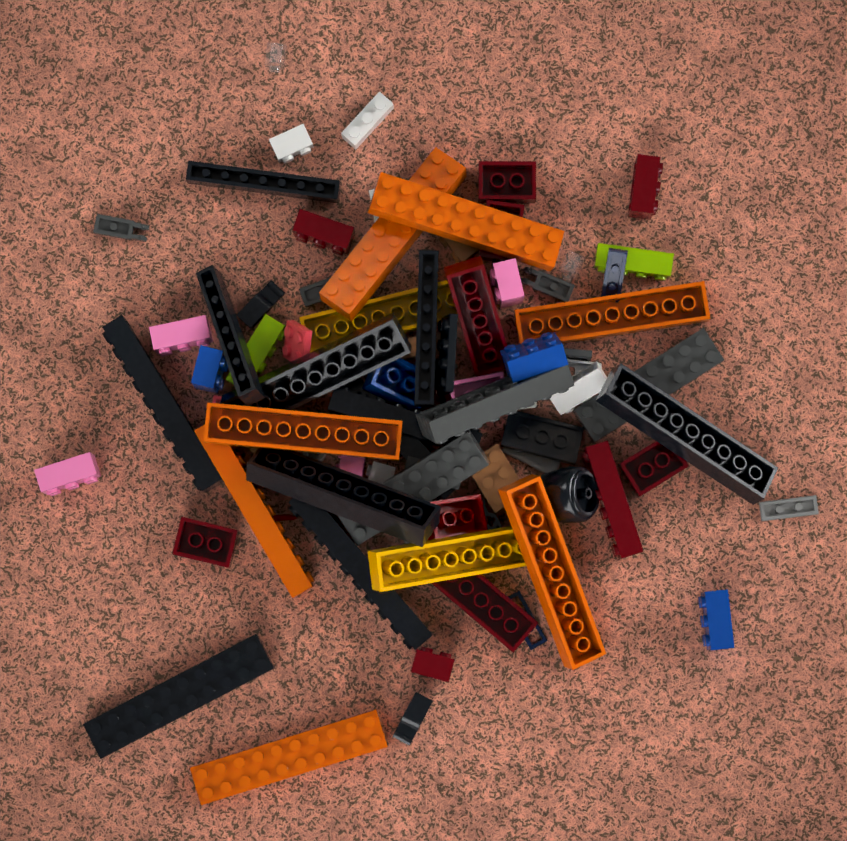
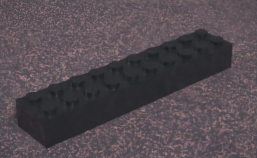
M393 312L259 377L258 379L265 398L250 406L293 410L411 353V344ZM236 389L222 395L220 404L247 406L238 397Z
M121 315L104 325L102 328L105 332L102 335L107 343L113 344L115 347L112 351L120 362L123 360L124 365L122 367L130 378H134L135 381L132 384L137 392L143 393L145 396L142 400L147 408L153 409L154 414L152 416L159 426L164 427L165 430L162 433L167 441L173 442L175 445L172 449L177 457L183 458L184 463L182 465L189 475L192 474L195 479L192 482L197 490L207 493L224 482L194 432L192 425L128 321Z
M622 363L610 371L596 402L752 505L765 498L778 467Z
M258 448L247 462V481L420 547L424 546L439 524L441 506L295 451Z
M294 498L289 501L291 505L289 507L290 511L296 517H302L304 520L301 522L308 532L313 530L316 534L314 539L321 547L325 545L329 549L326 553L334 562L338 560L342 564L339 568L346 576L350 574L354 578L352 583L359 591L363 589L367 593L364 596L371 605L376 604L379 607L377 611L384 620L387 618L392 623L390 625L391 629L397 635L399 633L402 634L405 638L402 641L409 650L412 647L416 650L433 635L395 590L383 592L372 590L369 560L326 510Z
M255 634L84 723L83 726L100 759L275 669L258 634Z

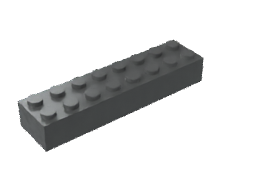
M702 328L634 372L668 395H671L722 363L724 358L705 329ZM598 395L573 410V413L582 427H584L593 444L627 423V421L596 402Z
M569 365L515 383L507 376L415 415L422 436L434 443L442 444L447 442L450 437L464 435L467 430L478 429L486 422H495L501 416L514 414L517 412V409L522 407H531L535 404L534 402L539 400H548L552 397L551 395L567 392L570 387L575 385Z
M467 430L464 435L452 439L381 484L430 502L488 466L490 461L471 431ZM338 515L357 546L381 532Z

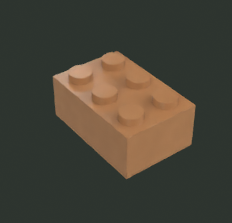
M498 444L484 451L490 461L489 465L471 476L494 514L504 509L498 489L520 480Z

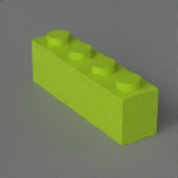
M603 243L597 244L594 268H598V272L605 273L608 249L614 248L628 250L624 276H628V273L636 274L635 277L638 278L654 276V279L658 281H666V278L669 279L671 277L673 253Z
M267 314L264 315L247 343V348L257 374L263 373L267 366L265 361L268 356L272 358L277 350L275 347L278 340L282 341L285 337L284 329L286 326ZM229 372L228 376L226 377V381L234 385L231 374Z

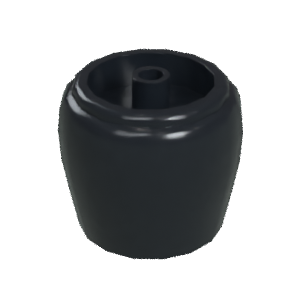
M570 466L541 475L557 522L581 523L589 520L596 513L600 501L595 493V490L598 491V486L594 475L586 468Z

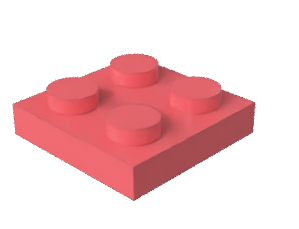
M286 320L282 353L284 358L292 362L310 353L312 330L294 320Z

